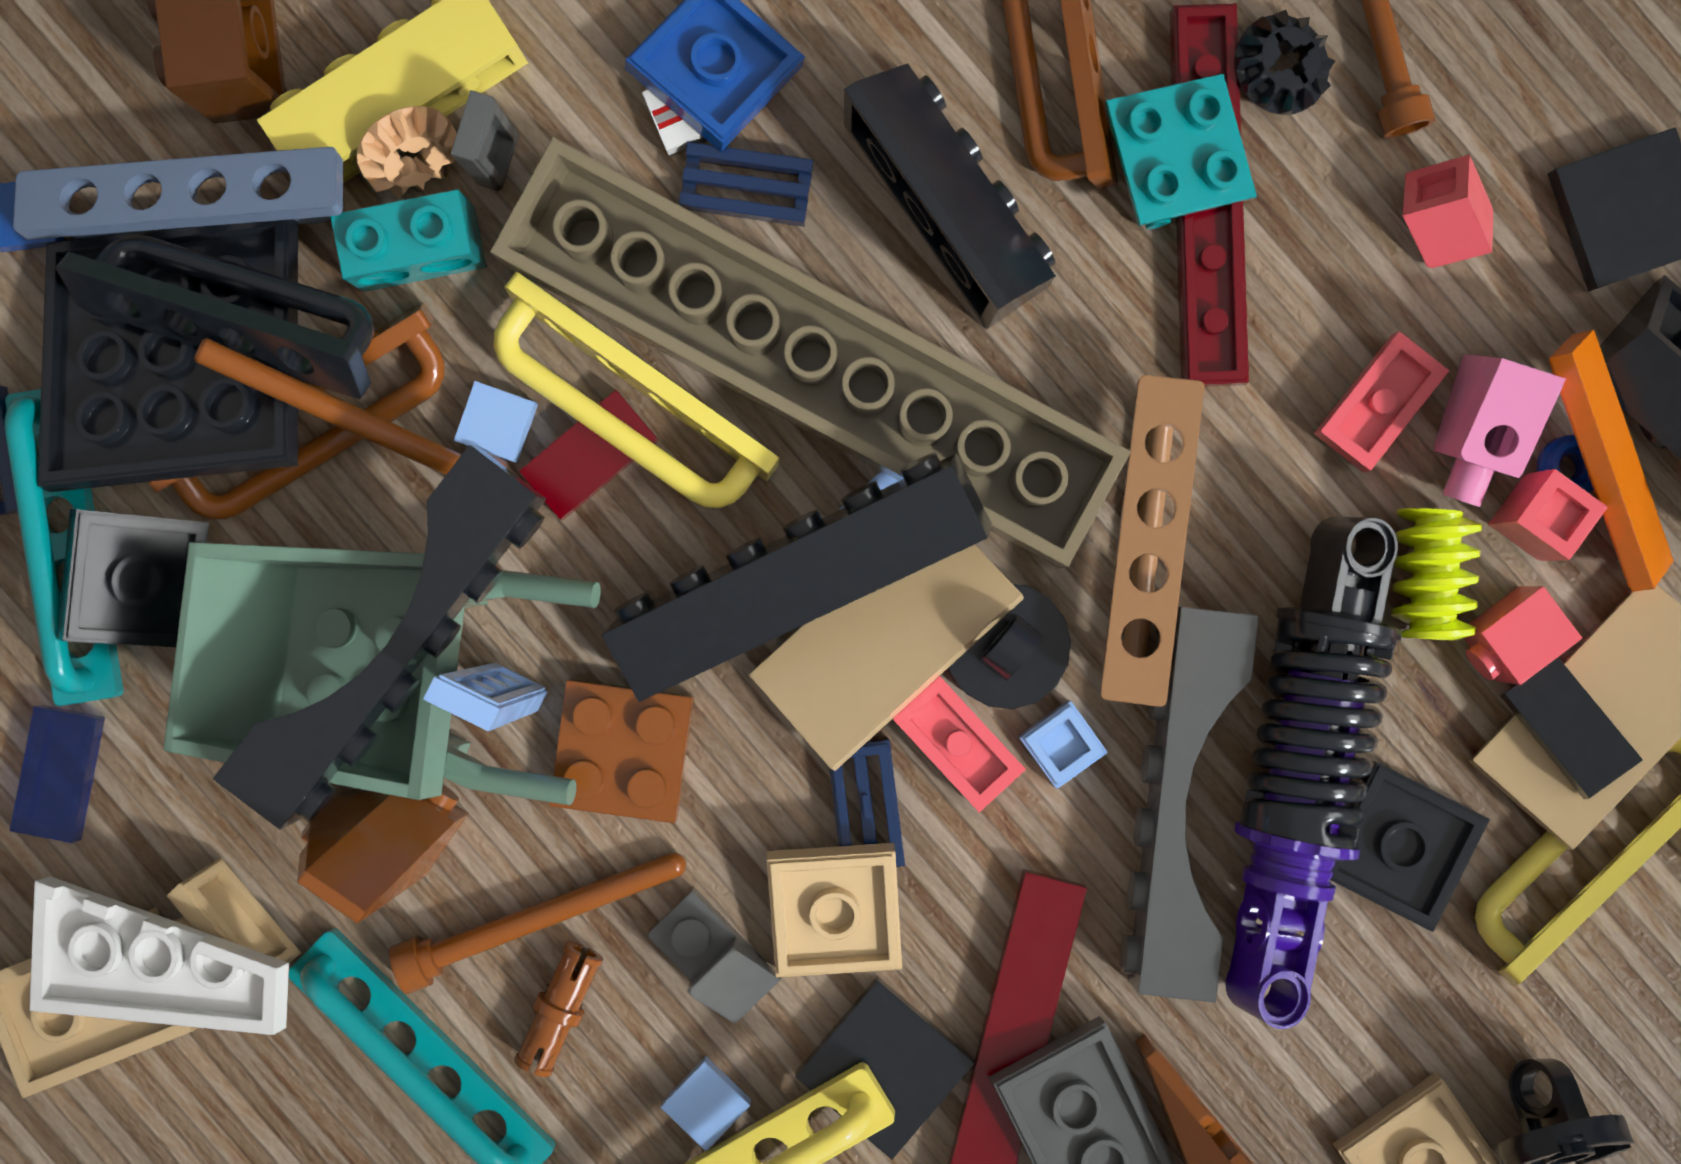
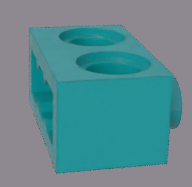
M458 189L346 211L338 216H330L342 278L363 292L487 268L475 206Z

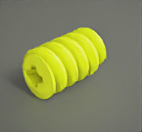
M1430 508L1397 509L1399 517L1415 523L1414 527L1396 533L1399 543L1414 548V552L1398 556L1394 561V566L1412 573V578L1396 582L1392 585V591L1411 599V603L1391 609L1392 617L1409 624V629L1403 630L1402 637L1458 640L1476 634V627L1458 620L1457 614L1476 609L1477 601L1458 592L1459 588L1479 582V576L1460 568V563L1480 557V550L1461 541L1463 536L1482 531V524L1463 517V512L1458 510Z

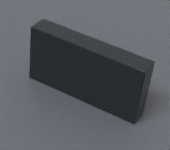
M1559 657L1523 684H1515L1500 695L1583 799L1591 798L1643 761Z

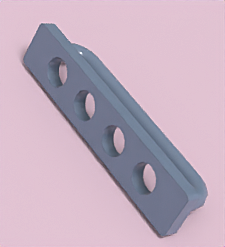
M319 147L21 171L16 175L13 227L25 239L32 240L58 237L85 239L150 230L295 219L298 225L327 222L331 220L330 216H338L343 211V159L334 147ZM278 172L290 175V187L284 195L273 200L261 198L260 188L265 178ZM214 177L225 179L226 189L219 200L208 205L197 203V190L203 182ZM150 182L161 184L162 192L156 204L144 210L133 208V196L138 188ZM87 187L97 188L98 196L92 209L83 214L69 210L70 200L76 192Z

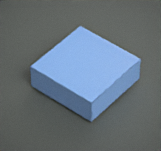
M474 381L454 441L467 446L478 447L490 454L518 463L538 404Z
M1070 700L1061 704L1018 735V738L1056 789L1108 753Z
M705 1056L662 1101L660 1108L707 1151L749 1108L751 1098Z

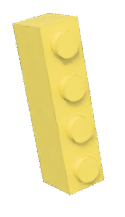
M432 0L431 7L411 20L401 19L385 27L377 37L378 42L358 55L347 54L334 60L324 70V77L304 90L293 89L280 95L272 102L270 106L271 111L257 119L277 151L334 147L343 159V183L360 173L356 158L359 143L366 131L383 116L395 110L411 106L431 107L448 116L467 103L470 90L483 93L528 64L489 0Z

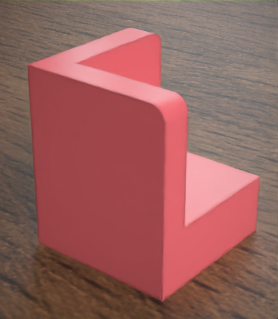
M1470 154L1406 173L1402 216L1427 267L1435 268L1492 253L1493 208Z
M1556 469L1525 474L1488 525L1539 561L1570 560L1608 507Z

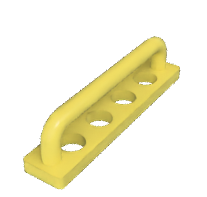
M516 271L504 286L513 302L501 317L494 331L493 342L497 359L503 367L691 502L705 508L725 507L735 503L747 491L757 476L768 481L779 464V457L526 277ZM534 317L737 460L725 478L718 483H710L525 353L520 348L519 338Z
M1681 738L1668 752L1681 754ZM1681 793L1525 945L1504 926L1501 919L1502 913L1567 849L1546 831L1483 893L1476 907L1475 921L1478 933L1486 944L1506 962L1498 973L1512 986L1522 983L1681 828Z
M861 1062L684 1164H822L891 1125L895 1119V1109L869 1066ZM819 1107H831L842 1115L838 1120L816 1133L810 1127L808 1121L810 1113ZM765 1138H776L782 1141L788 1148L764 1163L757 1159L754 1152L755 1145Z

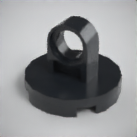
M1013 584L1022 593L1024 599L948 667L950 675L967 695L988 707L1016 709L1037 703L1057 687L1068 667L1071 639L1064 616L1047 596L1026 585Z
M1553 1058L1527 1059L1520 1061L1514 1066L1509 1077V1091L1523 1134L1505 1140L1495 1147L1501 1164H1568L1572 1162L1576 1164H1589L1612 1157L1631 1148V1144L1634 1141L1625 1117L1623 1115L1611 1114L1590 1117L1577 1081L1570 1068L1562 1061ZM1539 1071L1544 1072L1548 1076L1552 1085V1099L1547 1106H1544L1538 1100L1534 1091V1078Z

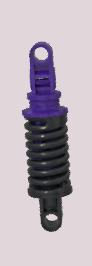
M1336 516L1329 517L1319 523L1311 537V551L1300 607L1277 608L1275 616L1279 618L1275 635L1274 651L1276 653L1271 657L1270 664L1277 672L1287 675H1273L1266 681L1265 687L1267 692L1283 698V700L1269 699L1262 704V715L1279 723H1265L1257 728L1256 736L1258 740L1273 745L1274 749L1262 747L1255 749L1252 754V762L1258 767L1270 770L1269 774L1254 771L1248 775L1247 784L1251 789H1247L1240 821L1236 822L1234 829L1238 835L1254 843V853L1251 855L1252 864L1244 866L1242 880L1246 882L1243 902L1237 914L1236 939L1225 986L1228 998L1236 1007L1276 1029H1288L1297 1025L1305 1017L1311 1001L1310 992L1317 955L1324 939V919L1328 901H1333L1336 886L1330 882L1333 876L1332 868L1335 866V861L1358 860L1360 849L1357 848L1360 828L1354 826L1359 825L1363 821L1364 814L1358 806L1352 803L1360 802L1368 796V786L1360 778L1368 776L1372 772L1373 762L1363 753L1374 751L1377 748L1378 738L1372 731L1366 728L1379 726L1383 718L1382 712L1377 707L1368 703L1376 704L1383 702L1387 698L1388 691L1381 682L1359 675L1387 678L1392 672V665L1387 660L1393 661L1397 641H1401L1403 633L1402 630L1382 622L1392 567L1398 551V541L1392 527L1387 522L1378 518ZM1353 538H1355L1356 548L1352 555L1351 544ZM1259 919L1262 921V924H1257L1256 920ZM1297 930L1303 931L1304 935L1301 937ZM1271 984L1270 990L1264 998L1265 992L1268 986Z

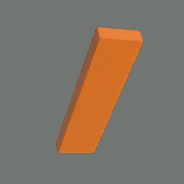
M1593 329L1572 334L1549 357L1548 361L1553 375L1566 379L1560 395L1597 500L1608 507L1603 513V517L1628 588H1631L1632 592L1655 589L1674 560L1595 331Z

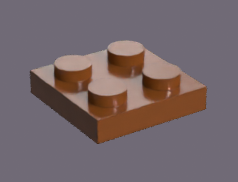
M574 679L566 680L553 776L575 779L577 786L576 795L571 805L550 802L549 806L676 823L694 696L660 692L638 702L630 687Z

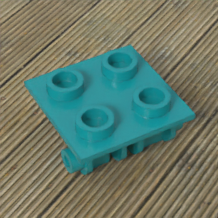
M1224 74L1118 97L1104 102L1138 226L1145 225L1146 230H1151L1169 224L1171 222L1170 218L1257 197Z

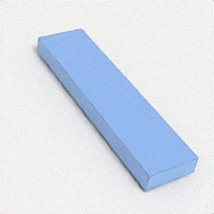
M495 662L434 676L423 700L489 732L539 711L548 691L545 690L546 687Z

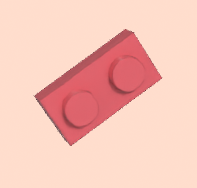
M1400 331L1389 337L1314 434L1363 473L1371 471L1450 370Z
M940 676L893 718L900 728L979 813L1026 770Z

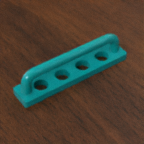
M41 389L9 394L5 398L7 409L4 421L6 443L41 660L45 674L51 683L53 701L57 706L119 697L123 694L124 689L116 644L94 643L92 650L86 656L78 657L69 651L67 641L57 639L61 590L58 586L56 571L58 566L65 561L68 529L61 533L53 531L48 524L46 509L54 499L63 497L72 504L73 509L95 511L92 490L87 488L49 492L38 487V456L36 448L39 443Z
M332 928L324 933L289 969L288 978L476 1164H542L551 1155L555 1148V1141L339 929ZM344 978H360L368 985L371 998L370 1003L365 1009L359 1010L339 990L340 983ZM400 1021L411 1026L416 1037L415 1048L411 1052L403 1053L383 1034L384 1028L388 1023ZM441 1065L454 1069L460 1076V1092L453 1097H448L428 1078L431 1069ZM483 1110L496 1111L505 1120L506 1135L500 1140L493 1141L473 1122L474 1115Z

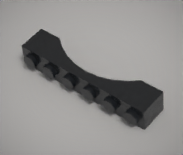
M469 445L427 499L428 536L422 573L408 611L387 645L358 676L327 698L292 714L255 723L214 776L213 780L279 830L299 821L301 818L308 823L311 822L333 797L336 789L328 783L343 763L352 768L375 742L378 735L370 728L386 708L392 713L396 712L413 693L419 683V679L413 676L412 673L425 656L429 653L434 658H437L456 637L461 625L454 619L468 600L472 599L477 604L480 603L496 585L503 573L496 564L511 544L521 549L538 530L545 516L538 512V509L547 498L484 450Z

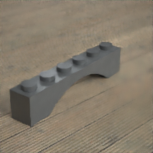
M1178 607L1167 702L1162 707L1148 705L1149 719L1157 721L1154 745L1145 746L1141 763L1142 782L1150 784L1147 808L1138 809L1134 827L1135 845L1142 847L1140 872H1131L1127 890L1128 909L1135 910L1133 935H1124L1120 954L1121 972L1128 974V981L1138 994L1216 1003L1223 937L1207 914L1192 878L1185 841L1186 800L1193 767L1208 732L1228 703L1252 680L1258 615ZM1157 630L1155 637V649L1157 648L1159 642V633Z

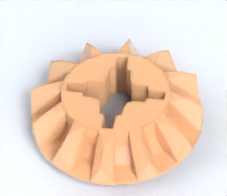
M411 106L395 110L376 121L362 137L356 156L358 168L376 192L389 189L397 197H400L412 186L423 192L426 181L431 178H445L443 165L455 161L451 151L457 133L447 116L434 108ZM399 148L404 152L409 151L411 153L420 151V153L414 158L409 156L400 158L397 149Z

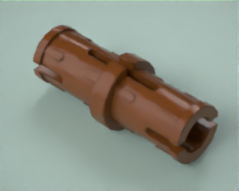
M573 942L565 944L563 955L547 991L540 992L535 1000L533 1008L537 1014L519 1052L514 1057L515 1064L528 1072L537 1050L543 1048L534 1072L536 1076L550 1077L552 1075L554 1065L570 1028L577 1027L580 1024L584 1015V1010L580 1006L598 967L601 966L604 960L599 953L589 948L579 971H574L583 945Z

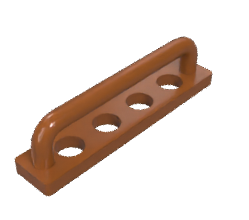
M1002 0L1025 152L1030 165L1040 176L1052 181H1069L1088 177V180L1099 189L1118 185L1109 119L1104 103L1106 99L1091 0H1060L1083 151L1064 156L1054 154L1049 144L1028 0Z
M424 302L417 304L376 329L369 347L362 356L364 364L367 366L405 343L419 364V372L414 379L364 408V410L390 422L432 397L439 390L445 377V361L439 347L427 331L432 325L434 317ZM307 383V384H309V385H311V386H313V387H316V388H318V389H320V390H322V391L327 390V389H325V388H322V387H319V386H316V385ZM335 426L298 448V466L264 469L221 495L210 493L198 477L151 481L148 484L155 493L171 485L182 501L198 515L208 519H228L241 514L364 438Z

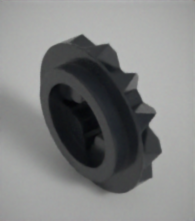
M1286 10L1274 15L1262 16L1252 23L1239 39L1235 51L1237 79L1247 97L1261 109L1278 115L1296 114L1314 105L1320 96L1331 86L1328 82V76L1336 60L1329 58L1325 49L1328 35H1318L1309 26L1310 17L1297 19L1289 16ZM1291 51L1299 53V62L1292 67V70L1285 69L1282 72L1277 70L1273 74L1269 72L1268 69L1276 64L1275 61L1281 56V52L1283 54H1288Z

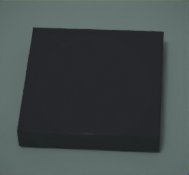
M1676 127L1556 168L1547 174L1588 292L1681 260V141Z
M70 509L57 639L71 642L176 647L189 542L207 543L209 523Z
M1372 760V772L1368 776L1361 778L1368 786V796L1360 802L1352 803L1358 806L1364 814L1363 821L1359 825L1354 826L1360 828L1357 847L1360 849L1359 859L1335 861V866L1332 868L1333 876L1330 880L1434 932L1490 819Z
M877 976L797 1069L796 1078L808 1089L813 1090L858 1063H866L895 1109L894 1122L867 1139L893 1160L974 1065V1060L971 1055ZM833 1109L836 1113L842 1116L837 1110Z

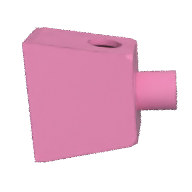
M1464 354L1434 443L1435 452L1456 458L1442 495L1480 507L1494 471L1519 478L1528 464L1566 379L1504 358Z

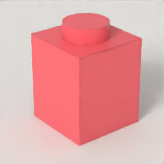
M1518 586L1469 623L1476 627V634L1464 638L1470 646L1466 650V656L1483 677L1490 681L1495 679L1496 682L1521 685L1580 641L1582 636L1544 586Z

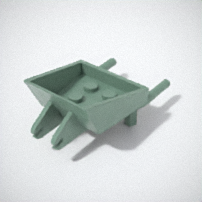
M189 542L163 751L225 763L255 723L292 714L319 702L358 676L387 645L407 613L422 573L425 554ZM502 570L503 573L488 595L478 604L469 599L454 620L461 625V628L449 646L437 658L428 653L412 673L413 676L419 679V683L405 703L394 713L386 708L370 728L378 736L367 753L352 768L343 763L329 783L422 800L441 796L443 778H446L470 790L571 805L576 795L577 786L575 779L486 766L481 761L467 754L470 742L449 734L452 713L423 700L434 676L457 671L465 608L488 605V600L504 597L596 608L601 595L600 584L594 581Z

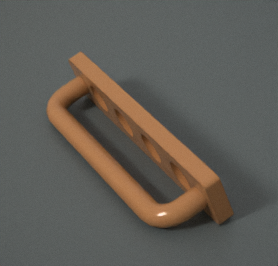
M1143 375L1137 382L1129 447L1131 453L1127 464L1100 695L1105 700L1158 707L1164 706L1167 702L1205 389L1201 381ZM1175 429L1182 439V450L1176 459L1170 461ZM1146 435H1147V443H1146V449H1145V438H1146ZM1166 494H1168L1174 503L1175 512L1171 521L1162 527ZM1138 501H1139V509H1138V513H1137V504H1138ZM1159 558L1166 567L1167 577L1161 588L1154 591ZM1131 563H1132L1131 575H1130V577H1129V569H1130V566H1131ZM1150 623H1152L1159 633V642L1157 648L1147 655ZM1123 629H1124L1123 642H1122V641H1121V635H1122V632H1123Z

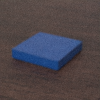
M683 0L625 59V70L722 152L803 67L805 56L740 0Z

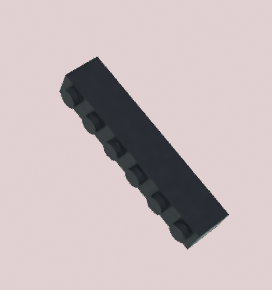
M936 452L923 456L900 470L904 479L880 490L876 481L868 483L841 499L844 508L824 518L821 517L818 510L806 513L785 525L783 530L786 536L764 546L761 538L753 539L729 552L725 556L729 564L709 574L704 565L698 566L672 580L669 584L673 591L655 600H652L649 593L645 592L618 606L614 610L618 618L602 634V637L638 702L987 539L992 523L957 453L941 461Z

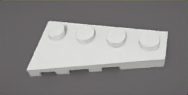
M51 876L35 881L29 1011L275 1035L286 1028L289 962Z

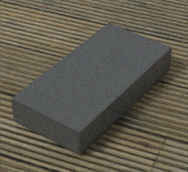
M470 90L451 155L478 185L499 191L500 188L503 189L519 134L492 96Z

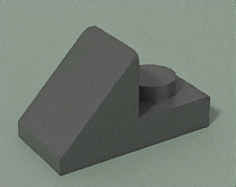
M695 887L647 933V936L690 980L687 992L694 999L733 1023L741 1019L781 980V977L776 978L775 970Z

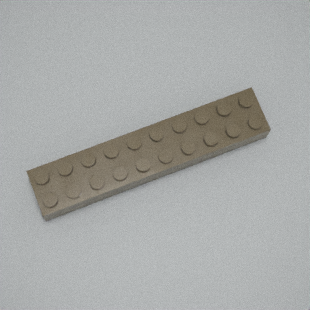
M555 137L551 139L490 251L508 269L514 272L517 271L530 281L898 481L904 479L900 470L923 456L936 452L941 461L957 453L992 523L990 531L1058 568L1069 567L1131 453L1130 450Z

